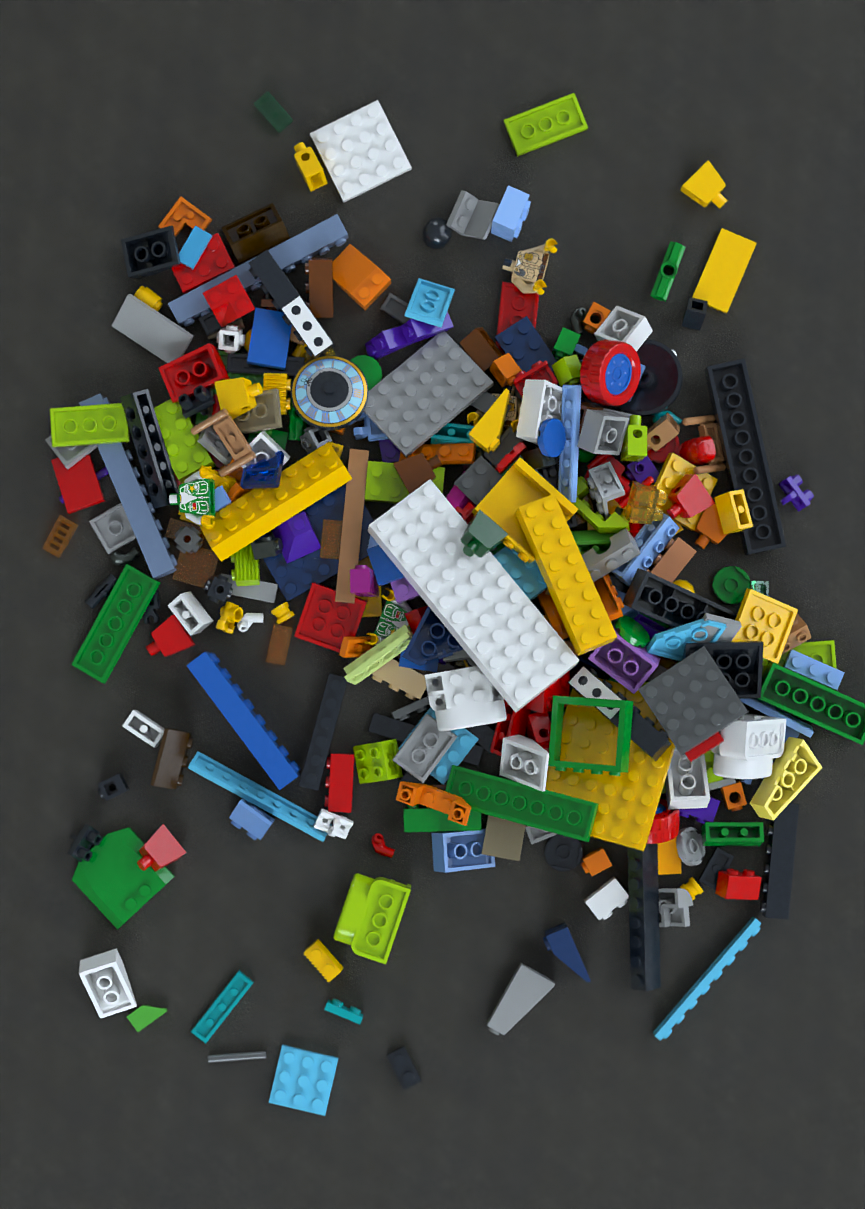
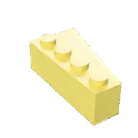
M788 737L784 744L782 756L776 758L772 765V775L763 779L750 801L751 806L759 817L774 821L822 769V766L804 739Z

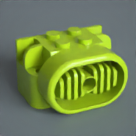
M358 873L354 874L333 938L336 941L351 945L353 952L359 956L386 964L411 891V885H405L384 877L373 879Z

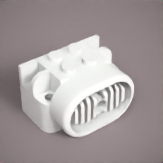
M478 666L424 675L429 704L435 711L439 731L486 725L507 719L504 698Z
M746 714L719 731L724 742L712 749L714 753L713 773L720 777L733 779L770 777L772 775L773 758L781 757L784 751L786 719Z

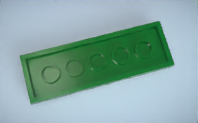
M126 564L71 665L105 684L160 582L133 566Z

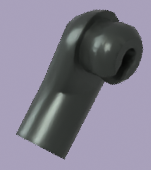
M133 547L127 554L112 553L111 560L113 564L118 566L130 565L140 553Z

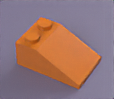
M351 244L333 261V281L365 311L391 284V279Z

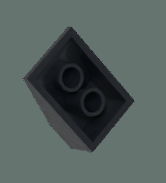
M173 226L121 239L127 274L130 278L140 279L152 276L180 264Z

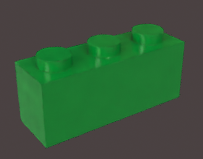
M705 822L702 826V846H760L764 842L763 822Z

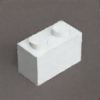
M191 591L180 594L168 605L190 636L201 633L213 622Z
M133 710L123 724L124 728L154 748L158 747L162 741L165 729L138 710Z
M613 876L585 898L584 902L598 920L602 918L606 920L613 914V909L617 906L621 908L628 902L627 898H629V895Z

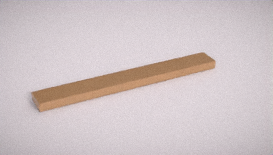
M350 449L348 472L352 480L346 483L335 602L355 603V595L350 593V569H355V565H358L369 457V451Z

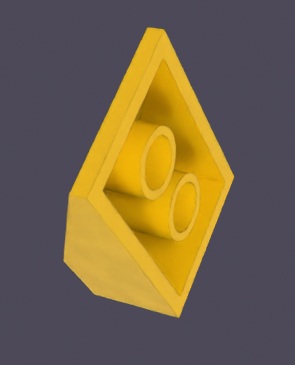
M508 389L503 391L469 433L470 440L486 453L494 452L501 444V434L510 400Z

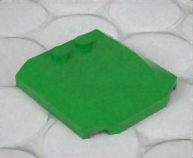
M130 827L108 833L99 845H95L90 850L93 852L90 861H79L72 881L117 930L175 877L166 866L158 871H155L151 866L145 871L139 868L137 861L143 857L139 850L145 843Z

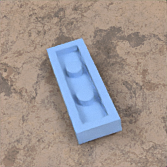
M792 649L783 666L834 690L838 689L845 673Z

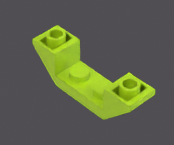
M577 476L576 502H571L578 508L577 513L599 533H618L625 528L630 531L629 520L623 514L618 515L614 512L604 522L601 514L598 512L594 513L590 509L589 503L583 499L589 493L588 482L582 476Z

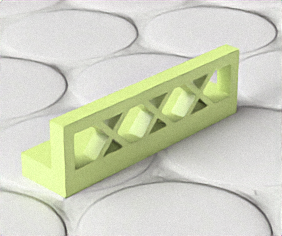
M406 624L343 668L347 674L344 676L347 682L354 685L358 684L406 650L413 636L409 627Z

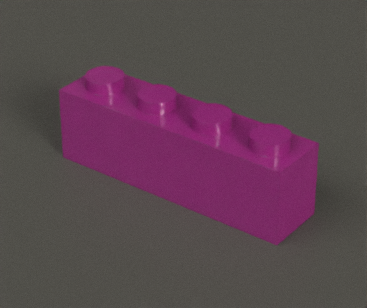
M355 565V569H350V593L359 597H379V585L372 568L367 567V565Z

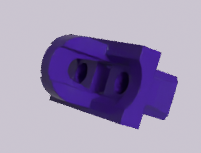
M797 474L787 477L778 485L786 494L780 502L785 505L791 501L799 512L811 504L810 501L814 495L808 489L803 492L798 486L803 481Z

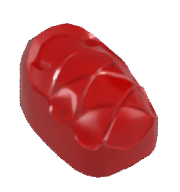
M701 436L687 440L678 447L677 455L693 465L708 463L716 455L713 439L710 436Z

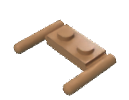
M225 408L191 428V433L196 435L213 425L221 441L233 459L236 460L219 470L218 474L221 477L226 476L256 458V454L251 450L252 448Z
M714 415L683 419L685 426L700 424L698 426L700 437L710 436L715 445V458L706 463L708 464L706 466L695 467L693 472L696 475L724 471L726 468L722 462L724 457L717 425L714 423Z

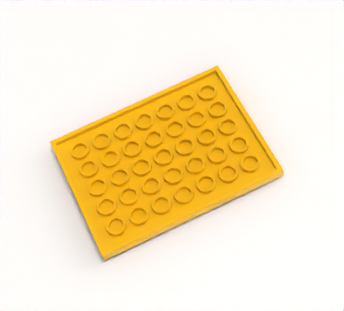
M606 680L613 686L611 690L615 694L619 691L627 698L626 701H633V704L641 711L640 715L643 718L649 717L655 723L654 728L658 731L660 729L664 730L639 690L633 694L622 684ZM572 689L570 697H582ZM567 705L563 717L560 761L616 766L618 728L593 706ZM668 738L671 745L655 761L631 740L628 773L621 772V776L609 775V771H603V774H591V770L585 769V773L573 772V768H567V771H556L554 766H548L545 790L599 804L591 837L644 851L675 745Z

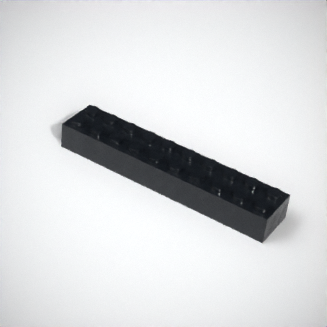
M745 358L707 366L704 371L730 490H744L753 527L740 531L745 556L786 547Z

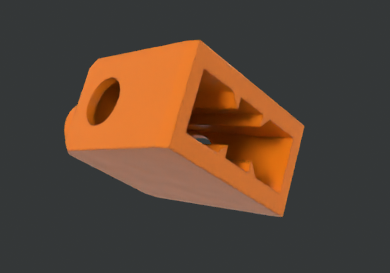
M715 504L703 511L695 528V531L700 534L695 544L702 549H705L709 542L717 545L727 535L723 533Z

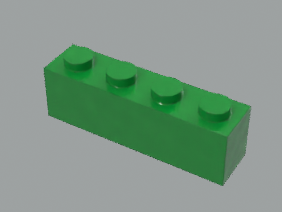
M407 804V808H404V832L480 831L481 813L470 810L467 825L464 826L448 820V814L429 807H419V804L415 806Z

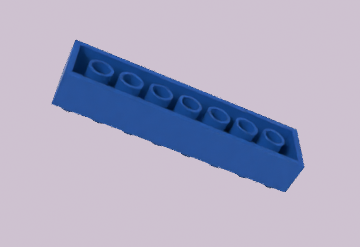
M205 651L186 666L277 788L281 790L300 775V767L295 761L291 762L287 757L289 755L287 749L283 745L279 746L275 741L278 739L272 730L268 731L264 726L266 722L260 714L256 715L254 713V705L249 699L243 698L241 695L243 693L242 689L237 683L233 684L230 678L232 676L226 668L219 666L220 660L215 653Z

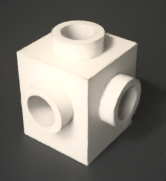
M226 325V327L220 329L217 333L218 349L224 350L226 353H236V351L240 350L245 345L243 329H238L236 325ZM230 335H234V341L230 340Z

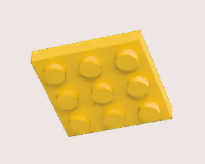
M669 453L646 505L668 515L666 510L672 506L668 499L669 493L684 475L694 474L693 469L696 466L674 453ZM708 473L697 474L711 496L718 479ZM703 511L691 518H682L678 515L672 520L691 531H695Z
M747 588L735 619L741 622L742 627L731 642L763 641V659L778 664L798 609Z

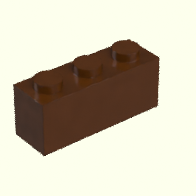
M309 258V263H305V275L309 274V282H306V294H309L310 301H306V305L315 318H333L332 258Z

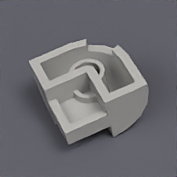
M681 888L659 889V927L690 926L689 906L693 905V901L687 890Z

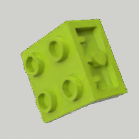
M396 739L353 747L360 784L403 777L401 766L392 760L398 753Z

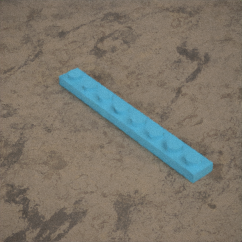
M197 751L190 762L188 769L323 842L327 836V832L314 828V823L317 819L316 815Z
M752 916L653 1031L656 1038L661 1041L672 1033L671 1028L676 1023L679 1024L685 1017L684 1013L688 1009L691 1010L698 1001L696 999L709 990V984L713 979L717 980L723 973L722 969L734 961V955L738 950L742 951L747 946V940L750 936L754 937L761 928L759 926L762 924Z

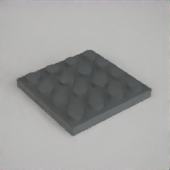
M704 646L638 689L681 756L748 713Z

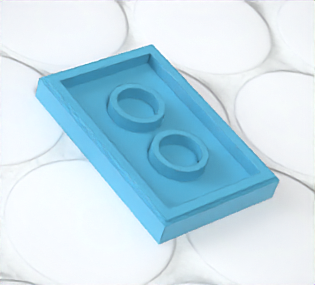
M418 278L406 309L405 317L442 328L455 289Z

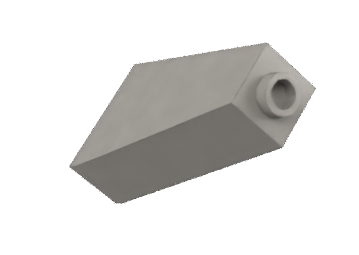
M520 962L487 1021L488 1030L496 1035H499V1033L505 1035L554 987L555 982Z

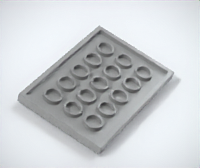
M444 331L437 334L368 391V402L364 413L407 458L484 392L490 389L494 383Z

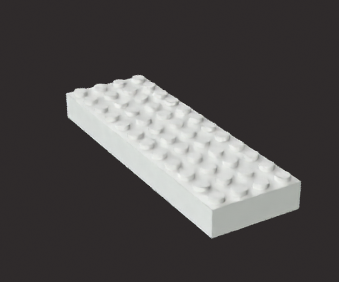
M430 479L372 522L368 527V532L516 713L576 666L579 659L491 552L482 558L476 554L471 557L465 555L463 552L465 545L460 539L468 524Z

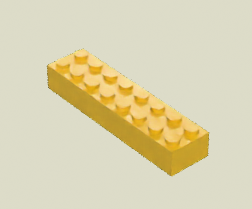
M328 442L215 513V517L210 520V524L213 527L199 526L211 549L220 561H223L352 480V477L331 443Z
M555 494L518 507L515 513L577 656L613 642L617 635Z

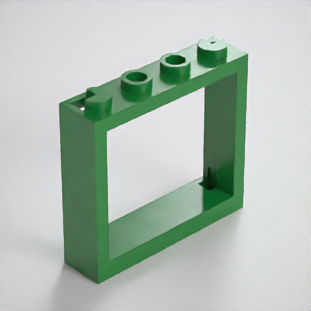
M553 695L548 766H554L556 771H567V768H573V772L585 773V769L591 770V774H603V771H609V775L621 776V772L628 773L633 701ZM564 704L620 708L616 766L560 761Z

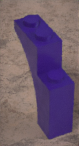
M448 311L442 328L410 319L399 327L382 331L365 343L366 352L370 357L378 360L403 347L436 336L441 332H446L454 326Z

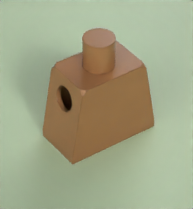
M668 412L647 429V452L651 448L655 452L679 434L680 425Z

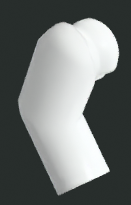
M244 614L242 620L237 623L238 630L246 632L253 622L263 623L264 614Z

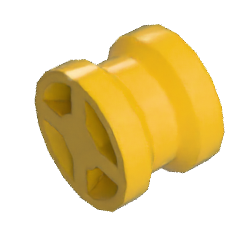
M288 602L281 604L271 611L277 617L278 624L287 621L295 615L288 608Z
M693 877L689 878L688 883L680 886L681 889L689 892L692 901L697 894L704 892Z

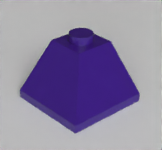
M306 512L295 515L272 529L275 538L282 540V554L287 564L322 548Z

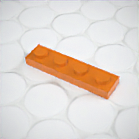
M475 443L422 444L407 458L423 453L426 460L437 455L442 464H473L475 462L476 445ZM400 452L399 461L406 459V457Z

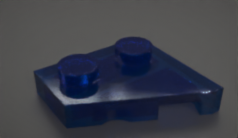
M278 451L276 452L277 456L268 460L264 458L256 464L243 468L240 486L243 489L279 488L284 453Z

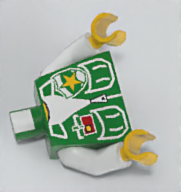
M211 466L201 467L200 471L195 472L185 479L184 484L179 485V493L169 495L170 505H179L180 512L185 513L187 519L205 527H213L210 524V520L215 517V480L206 479L213 478V475H209Z
M386 588L389 591V595L387 597L382 595V598L387 600L376 630L374 634H366L371 636V641H365L366 644L377 645L405 624L411 630L404 613L412 611V608L407 602L397 603L393 590Z

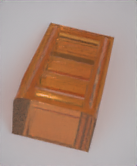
M59 515L42 549L60 558L78 524ZM62 523L69 526V530L61 527ZM58 530L66 533V536L63 537L62 535L58 534ZM56 536L57 538L63 540L62 544L53 540L54 537ZM53 543L54 545L60 547L59 550L57 551L54 548L50 547V544Z

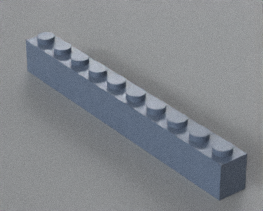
M338 214L268 251L281 270L290 273L300 263H303V265L309 263V258L318 254L320 256L330 251L329 248L335 245L337 247L343 245L349 237ZM253 259L169 302L168 305L178 324L185 327L190 326L195 322L194 319L210 313L212 310L203 292L235 275L238 276L246 292L251 289L256 291L261 288L262 282L259 277L255 279L249 271L252 268L249 262Z
M101 394L79 402L80 406L110 404L107 397L104 398ZM126 442L97 444L152 577L157 580L177 571L175 567L178 565L174 554L170 555L169 541L167 537H163L161 534L163 527L159 519L155 520L153 513L156 511L153 508L152 502L148 503L147 489L144 484L141 485L138 478L141 476L137 467L133 468L131 463L133 456L129 449H125L123 444Z

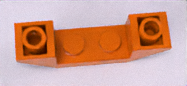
M401 781L396 796L397 801L410 806L424 805L448 814V820L464 826L467 825L471 806L462 797L427 784Z

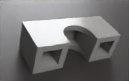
M626 528L610 537L611 545L606 552L598 554L592 548L582 554L593 582L641 554L636 540Z

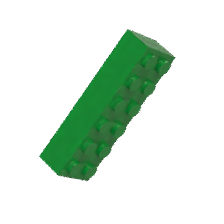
M768 662L762 676L761 698L758 699L856 743L864 744V703L775 663Z

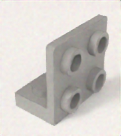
M461 190L446 225L460 235L485 240L490 232L492 221L500 204L478 200L467 191Z
M610 462L589 469V478H587L590 487L589 494L592 500L596 499L598 513L603 514L605 520L609 518L607 502L625 495V490Z

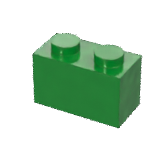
M563 327L552 351L555 359L559 361L563 357L572 356L581 335Z

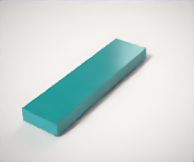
M239 970L191 1030V1033L206 1044L254 981Z

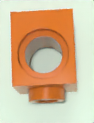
M593 302L582 323L584 329L594 334L608 317L611 310ZM597 315L600 318V323H592L590 317Z
M510 353L494 360L489 369L502 388L508 384L509 386L514 385L515 375L522 371Z
M740 781L720 788L727 809L738 811L743 809V805H747ZM732 792L738 793V799L735 802H731L729 799Z
M602 847L582 857L583 863H581V866L585 873H590L591 876L612 866Z

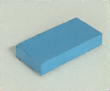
M195 226L179 252L180 262L194 269L213 236Z

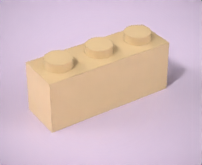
M394 659L372 673V679L380 683L382 680L390 683L388 685L389 688L397 692L399 689L407 692L405 696L414 701L416 698L421 699L426 690L424 675L411 668L399 667V662Z

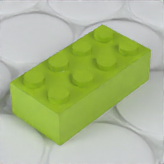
M170 399L154 408L172 469L182 484H184L185 479L197 472L201 465L205 467L211 466L212 468L216 466L208 450L198 442L199 434L193 435L191 433V428L194 427V424L190 417L185 418L183 416L179 401L173 403Z
M368 461L365 501L398 504L410 495L393 463ZM438 467L433 470L436 478L432 482L443 494L445 468Z

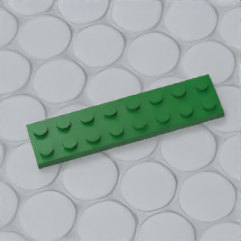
M452 765L445 790L462 797L471 806L472 811L589 842L599 805L549 790L542 792L519 782Z

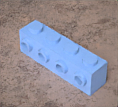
M656 509L634 537L641 554L611 572L621 582L630 586L637 569L646 571L652 565L656 557L678 531V525L670 516Z

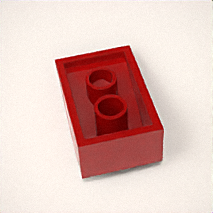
M210 343L159 367L173 403L178 402V397L183 394H187L189 397L193 396L194 389L200 385L205 388L211 387L216 389L214 382L230 379L217 347Z

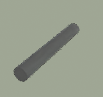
M266 1051L208 1055L209 1063L267 1059Z

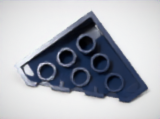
M428 606L402 657L421 666L427 664V661L436 658L440 660L464 649Z

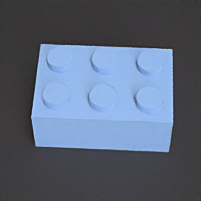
M508 185L492 221V234L512 242L514 237L518 238L522 222L526 220L531 204L528 201L529 194Z

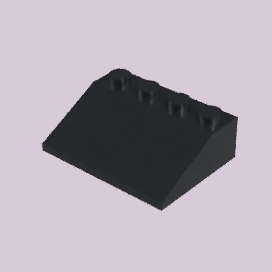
M763 641L685 643L683 659L704 646L739 699L761 698Z

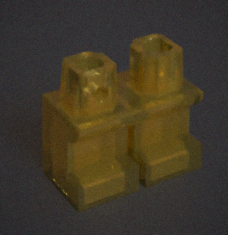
M633 481L629 495L630 500L628 499L625 512L628 522L652 525V521H662L663 510L656 508L657 503L665 504L668 494L657 489L655 485L647 486Z

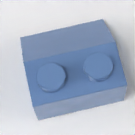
M245 799L239 801L229 817L232 820L231 824L238 829L243 827L248 831L246 834L254 840L257 838L261 840L275 821L274 818Z

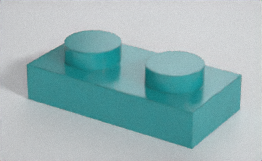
M328 999L324 1009L359 1025L364 1015L360 1009L353 1006L347 1008L343 1006V1002L337 999H332V1001Z

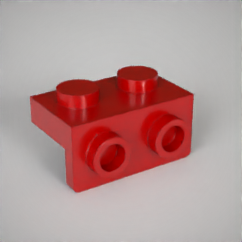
M538 361L531 366V370L527 372L521 371L515 375L513 384L522 398L526 379L546 380L555 385L558 384L547 361Z

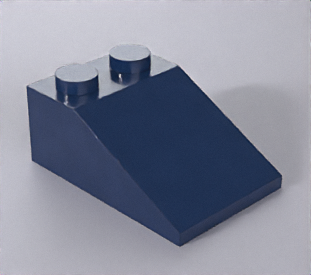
M564 922L544 931L546 936L543 937L547 950H552L556 957L586 982H590L589 975L566 923Z

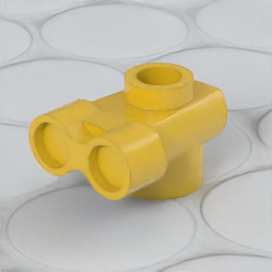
M226 602L225 606L220 609L221 617L217 621L216 629L233 634L235 622L242 620L243 609L234 603Z

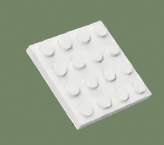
M378 100L310 133L343 202L353 199L412 169Z

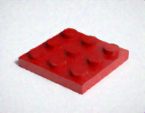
M313 582L294 637L340 653L343 638L356 636L368 601L355 597L354 604L335 602V589Z

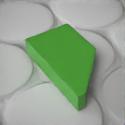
M143 1004L129 1014L127 1018L136 1031L139 1032L168 1010Z

